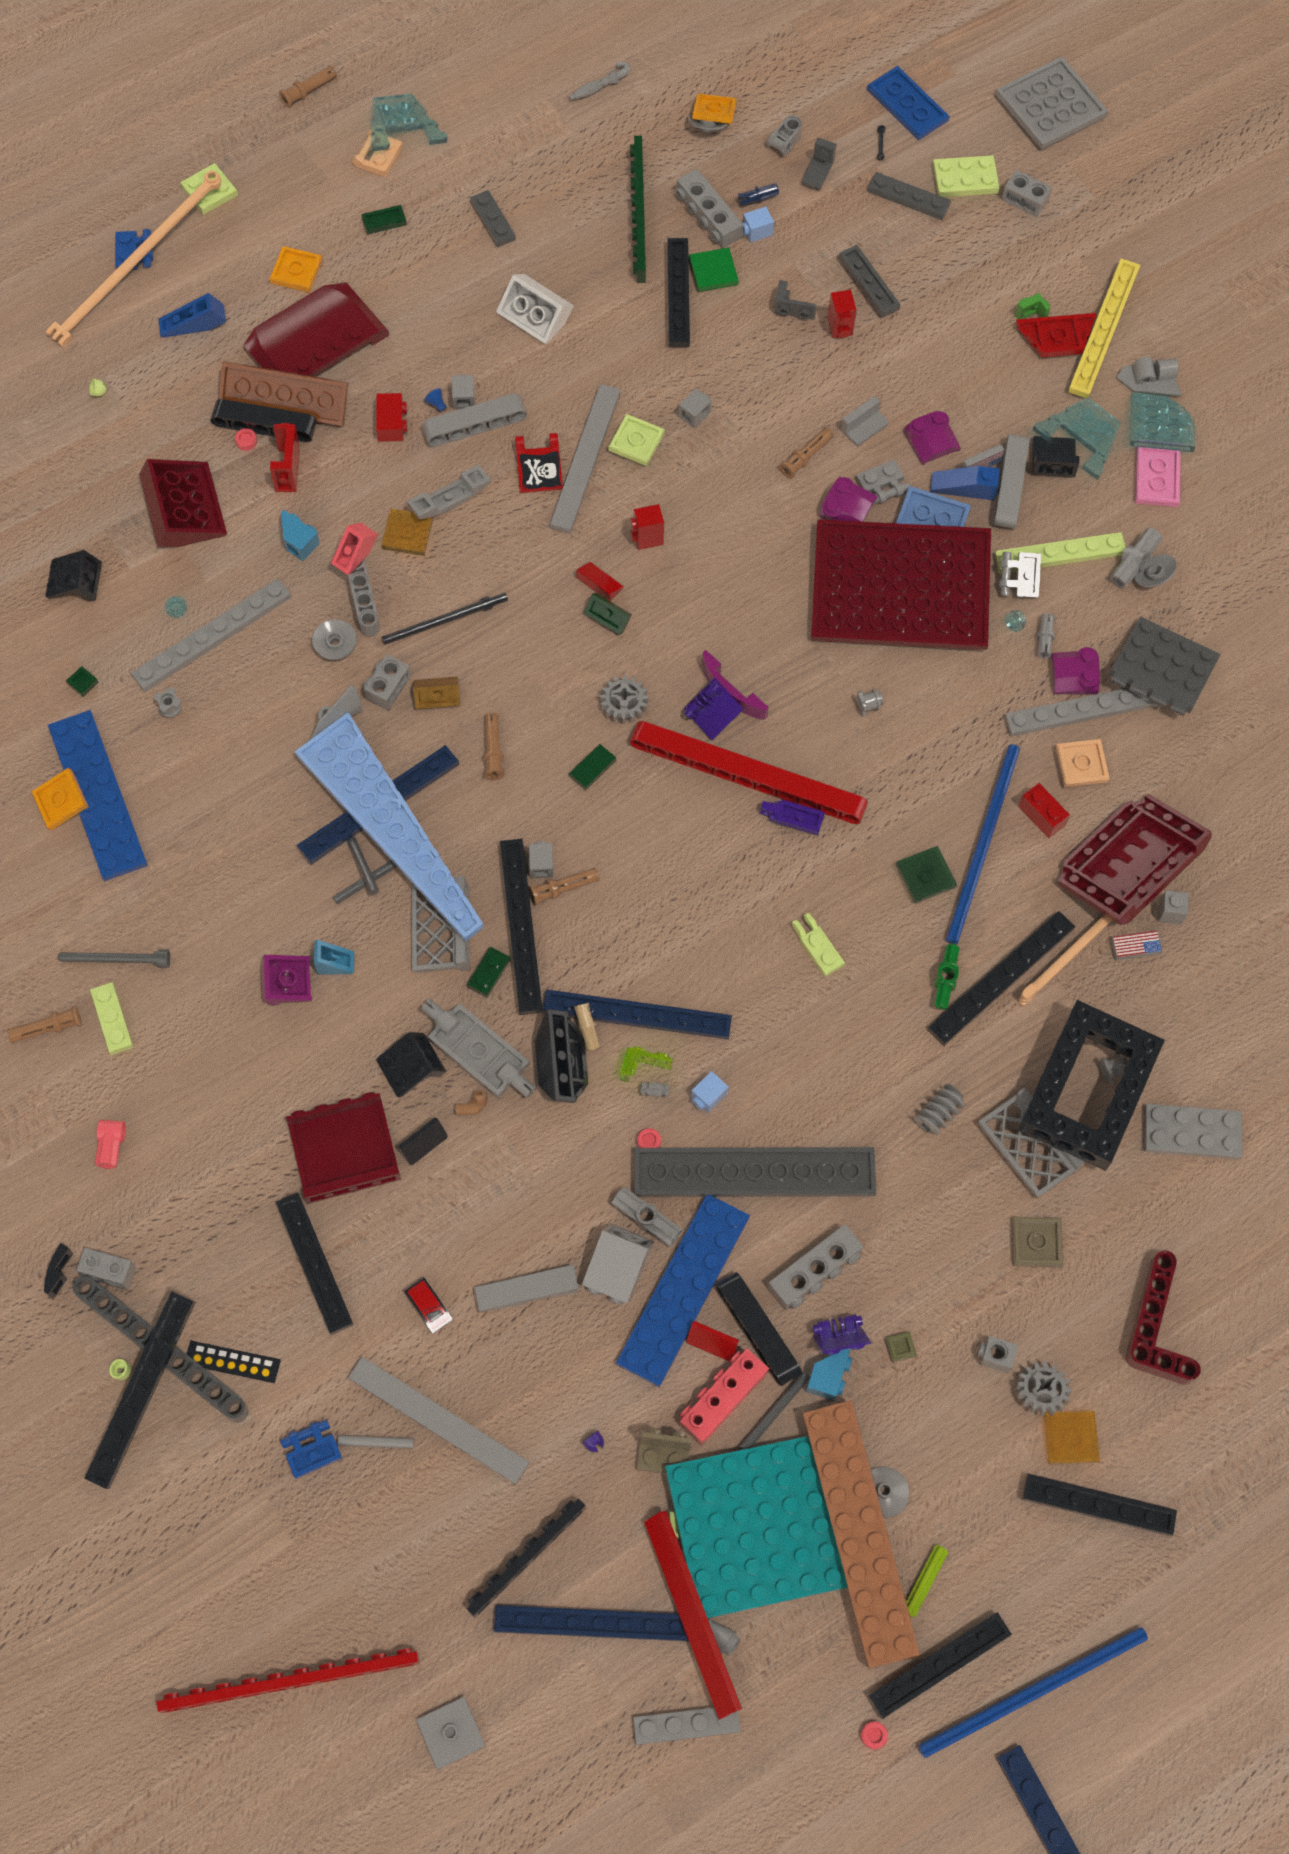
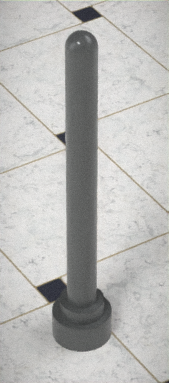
M159 949L158 952L155 951L153 954L61 952L57 956L61 962L153 963L158 968H169L171 960L169 949Z

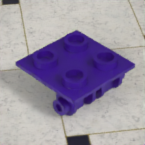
M714 678L684 708V713L688 718H692L713 741L744 709L722 684Z
M856 1314L844 1316L845 1329L842 1318L838 1317L840 1328L838 1331L834 1318L831 1319L833 1332L831 1331L830 1320L818 1321L816 1325H813V1338L822 1354L834 1355L843 1349L858 1350L864 1348L865 1345L871 1344L870 1339L861 1327L863 1325L862 1317L856 1316Z

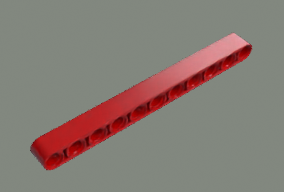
M638 721L629 741L630 745L638 750L785 801L823 811L825 815L851 824L861 823L868 801L860 795L649 722Z

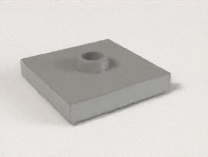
M465 1697L416 1720L437 1770L486 1747Z

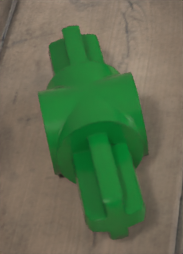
M948 944L946 946L943 962H940L938 965L934 985L937 988L934 1006L939 1010H946L948 1008L951 992L956 988L959 976L957 960L960 950L956 944ZM942 974H949L952 979L946 980L942 977Z

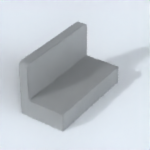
M875 396L842 419L841 431L857 447L889 424V421L879 412L880 401Z

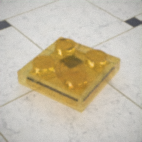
M1095 1411L1057 1412L1054 1416H1051L1049 1413L1044 1414L1048 1465L1100 1462Z

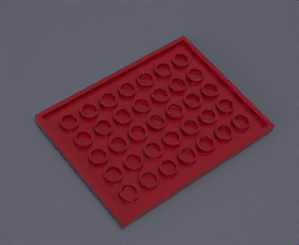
M817 519L811 641L987 650L989 640L991 528Z

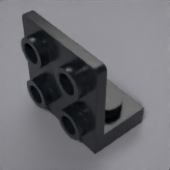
M1033 437L1032 475L1076 476L1080 456H1076V440L1074 438Z
M85 550L52 559L45 596L51 599L75 592L89 602L95 601L102 561Z
M408 1032L376 1059L397 1097H403L425 1078L440 1077L447 1072L424 1033Z

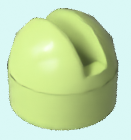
M92 379L89 387L90 395L96 397L103 396L107 390L106 384L99 379Z
M117 1359L110 1365L109 1372L113 1378L125 1380L131 1375L132 1367L127 1361ZM118 1369L124 1370V1372L118 1373Z

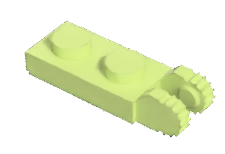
M807 913L804 915V920L811 929L809 933H805L804 928L797 920L792 922V927L799 936L803 947L823 976L826 977L843 967L845 962L820 926H817L811 914Z

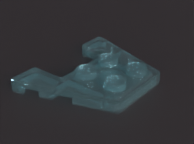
M413 94L373 98L371 151L389 149L390 142L386 133L424 129L429 145L447 143L448 136L445 132L439 130L435 120H431L427 116V111Z
M1087 397L1066 408L1065 411L1057 415L1054 414L1043 422L1036 423L1032 430L1046 441L1059 428L1069 433L1094 453L1082 469L1098 480L1121 422Z

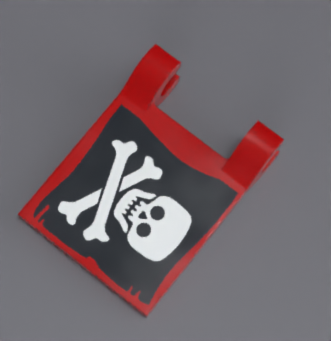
M549 433L550 447L525 449L524 436H515L520 493L563 489L558 433Z

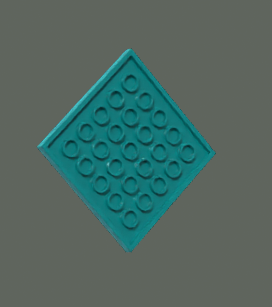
M809 1436L665 1466L683 1555L708 1619L848 1588Z

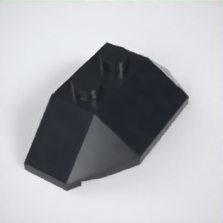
M547 1009L535 1038L538 1086L553 1101L575 1103L588 1086L584 1038L577 1026L571 1021V1016L568 1012Z

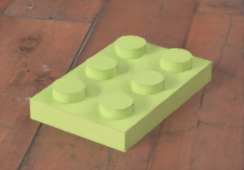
M994 155L933 160V170L939 196L954 197L999 193Z

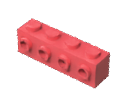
M746 1349L743 1353L738 1351L730 1360L732 1365L727 1371L722 1369L713 1379L715 1384L710 1389L705 1387L696 1397L699 1401L693 1407L687 1406L680 1414L681 1421L679 1426L700 1446L707 1441L768 1374L769 1368L749 1349Z

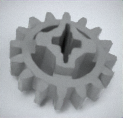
M624 675L623 680H619L616 676L614 683L608 680L607 687H602V695H600L601 709L606 710L607 717L614 715L613 721L615 722L618 718H622V723H625L626 718L634 722L635 715L641 718L642 711L647 710L649 697L646 696L647 688H642L643 683L641 681L636 684L635 677L627 680L626 675Z
M1035 1362L1032 1369L1027 1366L1024 1374H1020L1018 1378L1020 1382L1016 1386V1389L1020 1391L1017 1397L1018 1399L1025 1400L1023 1403L1024 1408L1027 1406L1032 1407V1414L1039 1410L1041 1417L1044 1416L1046 1411L1051 1416H1054L1056 1410L1061 1412L1064 1405L1068 1404L1070 1400L1068 1396L1072 1392V1389L1067 1387L1070 1379H1063L1065 1372L1061 1371L1058 1373L1056 1371L1057 1365L1048 1368L1047 1362H1044L1043 1366L1039 1367L1038 1363ZM1028 1382L1030 1383L1029 1386H1030L1031 1389H1032V1392H1031V1393L1029 1392V1389H1028ZM1057 1385H1058L1059 1391H1060V1395H1059V1396H1058V1393H1059V1392L1056 1390V1386H1057Z

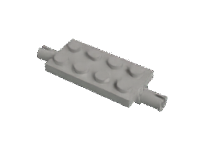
M432 999L426 1001L427 1005L425 1003L422 1005L421 1011L431 1017L436 1025L435 1029L429 1034L428 1040L497 1098L510 1086L516 1088L526 1098L531 1096L530 1092L532 1094L535 1092L537 1087L521 1075L530 1065V1061L460 1003L451 1011H444Z

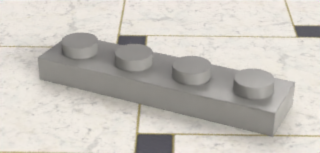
M715 1708L633 1717L636 1745L740 1733L738 1712L719 1720Z

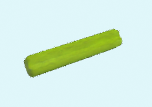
M936 1545L932 1550L907 1599L911 1617L915 1618L948 1555V1550L940 1545Z

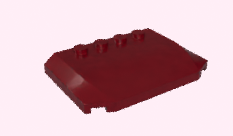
M344 282L324 285L254 327L243 347L244 351L258 367L315 377L366 344L370 343L373 346L389 336V331L349 284Z
M1147 794L1143 800L1135 803L1131 800L1124 803L1064 860L1061 877L1059 876L1058 885L1119 925L1128 924L1205 850L1212 837L1211 831L1150 794Z

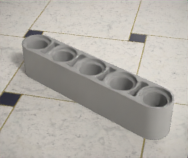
M510 394L429 418L422 423V429L429 446L435 447L520 422L527 417V412L520 395Z
M1008 434L994 526L1016 528L1030 437Z
M364 559L358 565L359 567L355 568L348 575L360 631L364 636L373 637L379 633L380 625Z

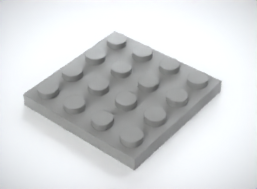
M1063 57L996 90V96L1041 150L1107 117L1108 110Z

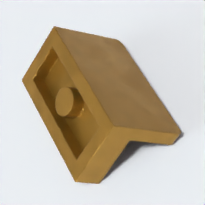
M458 677L414 680L415 708L460 706Z

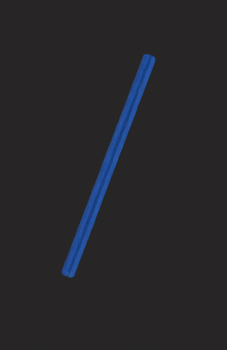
M1010 744L1008 746L946 938L948 943L958 944L1020 752V747Z
M1140 1627L921 1743L918 1747L922 1756L927 1758L1147 1641V1633Z

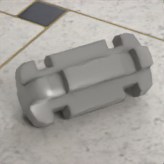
M642 1082L641 1095L643 1096L645 1094L654 1097H661V1095L669 1096L670 1087L667 1083L666 1085L649 1082V1084Z

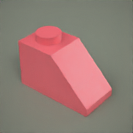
M363 523L348 525L331 564L347 575H350L370 553L378 534Z

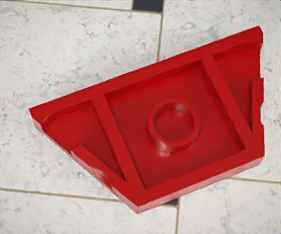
M1096 313L1017 319L1015 325L1041 358L1083 354Z

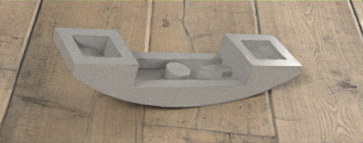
M477 465L461 473L459 480L430 495L424 492L408 500L407 505L418 519L434 517L463 504L484 489L491 479Z

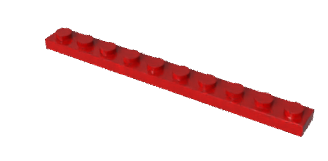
M412 1648L397 1650V1655L387 1657L386 1653L371 1655V1660L361 1662L360 1658L345 1660V1665L335 1667V1663L319 1665V1670L309 1672V1668L293 1670L294 1675L283 1677V1673L267 1675L268 1680L257 1682V1678L241 1680L242 1685L231 1687V1683H222L215 1685L216 1690L206 1692L205 1688H196L189 1690L190 1695L180 1697L179 1693L163 1695V1700L156 1701L157 1712L163 1714L419 1665V1654L417 1651L412 1652Z

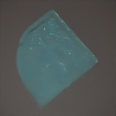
M1131 392L1130 446L1194 452L1195 425L1193 419L1185 408L1167 396Z

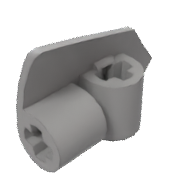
M1143 357L1137 359L1132 366H1123L1116 378L1133 392L1181 396L1182 394L1176 381L1179 371L1176 358L1153 361L1151 357Z
M351 684L333 706H325L319 710V721L310 740L347 712L353 717L362 711L361 701L354 685Z

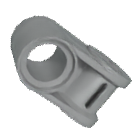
M793 115L788 116L772 132L767 141V146L776 148L781 151V155L786 156L801 138V119Z

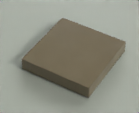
M1012 1218L1013 1266L1063 1267L1062 1218Z

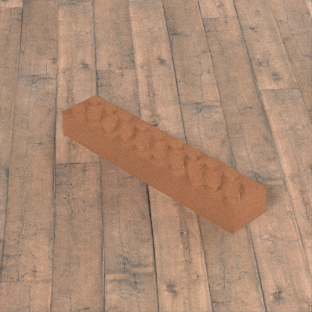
M850 1400L805 1412L803 1415L868 1666L870 1669H875L921 1657L854 1404Z

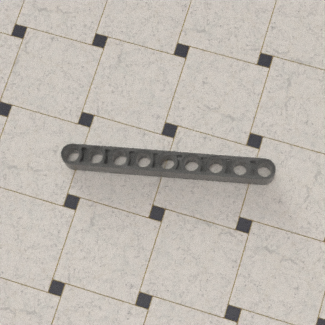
M88 1276L78 1277L72 1287L75 1295L144 1351L154 1328ZM91 1285L90 1292L81 1294L83 1286ZM102 1300H110L107 1308L99 1309V1304ZM128 1314V1320L125 1323H117L119 1316ZM140 1329H147V1334L144 1338H136V1333ZM176 1346L165 1369L230 1421L239 1423L245 1420L249 1410L242 1398ZM177 1359H184L183 1367L180 1369L173 1368V1364ZM196 1374H203L204 1377L201 1383L192 1384V1378ZM222 1389L223 1392L219 1399H211L212 1391ZM240 1404L242 1406L241 1411L236 1415H231V1406Z

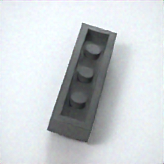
M878 172L874 174L867 190L871 194L943 220L951 203V200Z
M854 245L839 253V259L882 318L900 309V303L858 245Z

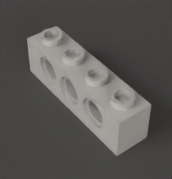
M698 169L677 179L675 192L680 201L683 200L689 212L697 217L703 229L706 228L715 243H718L721 248H725L743 238V223Z
M844 1224L768 1283L767 1288L785 1311L790 1307L796 1309L805 1301L804 1296L810 1292L813 1295L824 1286L822 1282L828 1278L833 1280L843 1271L841 1268L847 1263L852 1265L862 1257L860 1253L863 1246ZM837 1250L842 1254V1258L833 1259L829 1252ZM815 1264L820 1265L823 1268V1272L815 1274L811 1271L810 1267ZM794 1279H800L803 1281L804 1287L796 1289L792 1286L791 1282Z

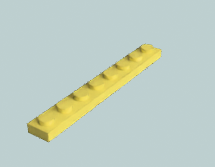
M1120 259L1070 385L1069 393L1086 399L1089 398L1138 274L1140 264Z

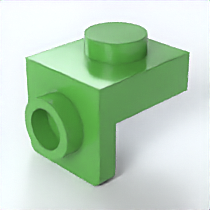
M1040 293L1029 298L1025 297L1018 302L1015 316L1017 319H1025L1037 313L1039 317H1048L1050 305L1046 299H1043Z

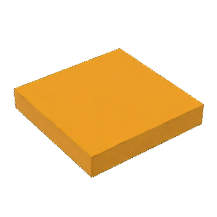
M698 93L692 119L732 124L737 99Z
M282 246L270 276V283L310 293L323 260L322 255Z
M69 768L31 791L44 822L50 830L55 829L89 807L73 771Z

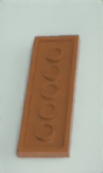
M224 361L221 367L218 399L306 413L314 416L317 422L343 426L349 383Z

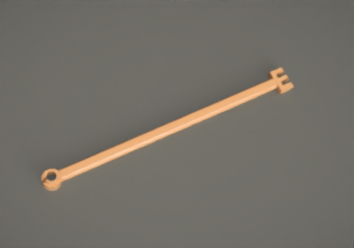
M208 171L204 176V182L61 325L55 321L47 329L46 334L52 336V339L56 342L59 340L58 344L62 347L65 346L72 339L69 332L208 192L216 190L221 186L220 175L216 171Z
M1103 915L1035 982L1023 990L1018 1001L1019 1004L1026 1006L1053 977L1113 920Z

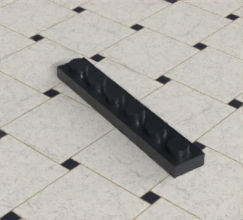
M668 238L669 347H690L688 238Z
M297 1192L276 1201L330 1334L333 1335L353 1326L350 1314L299 1193Z
M1032 1474L1026 1475L1022 1496L1024 1501L1170 1537L1174 1534L1177 1510Z
M579 1498L575 1502L570 1500L561 1509L563 1514L557 1520L552 1518L542 1528L545 1532L538 1539L535 1536L532 1537L524 1546L526 1550L519 1557L514 1555L505 1564L507 1569L501 1575L496 1573L486 1583L489 1587L482 1594L478 1591L469 1599L468 1603L470 1606L467 1608L468 1612L476 1618L586 1510V1505Z
M997 1612L873 1692L868 1698L881 1719H884L1012 1634Z

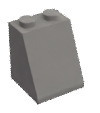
M610 1223L601 1232L582 1285L586 1286V1290L596 1295L603 1293L610 1296L609 1299L615 1303H628L632 1298L655 1241Z

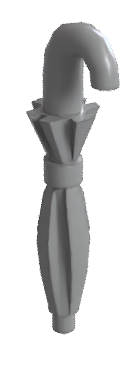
M626 62L616 63L617 68L622 67V69L616 72L613 69L606 77L585 84L569 96L570 100L594 94L602 86L618 84L619 79L625 77L630 72V65Z

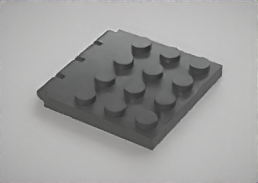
M1140 617L1109 675L1112 676L1111 682L1123 688L1129 684L1131 685L1130 691L1144 698L1148 693L1151 695L1149 700L1163 707H1166L1167 703L1171 704L1170 710L1184 716L1186 712L1191 713L1221 654Z

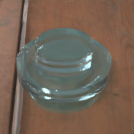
M173 596L166 601L165 610L168 615L179 618L187 611V603L184 598Z
M1016 610L1007 613L1006 624L1011 630L1020 632L1024 629L1027 620L1021 611Z

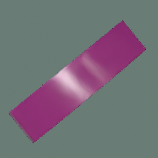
M707 650L703 651L702 665L708 681L711 682L716 678L744 709L742 713L765 720L768 716L769 707L754 693L747 698L721 675V663Z

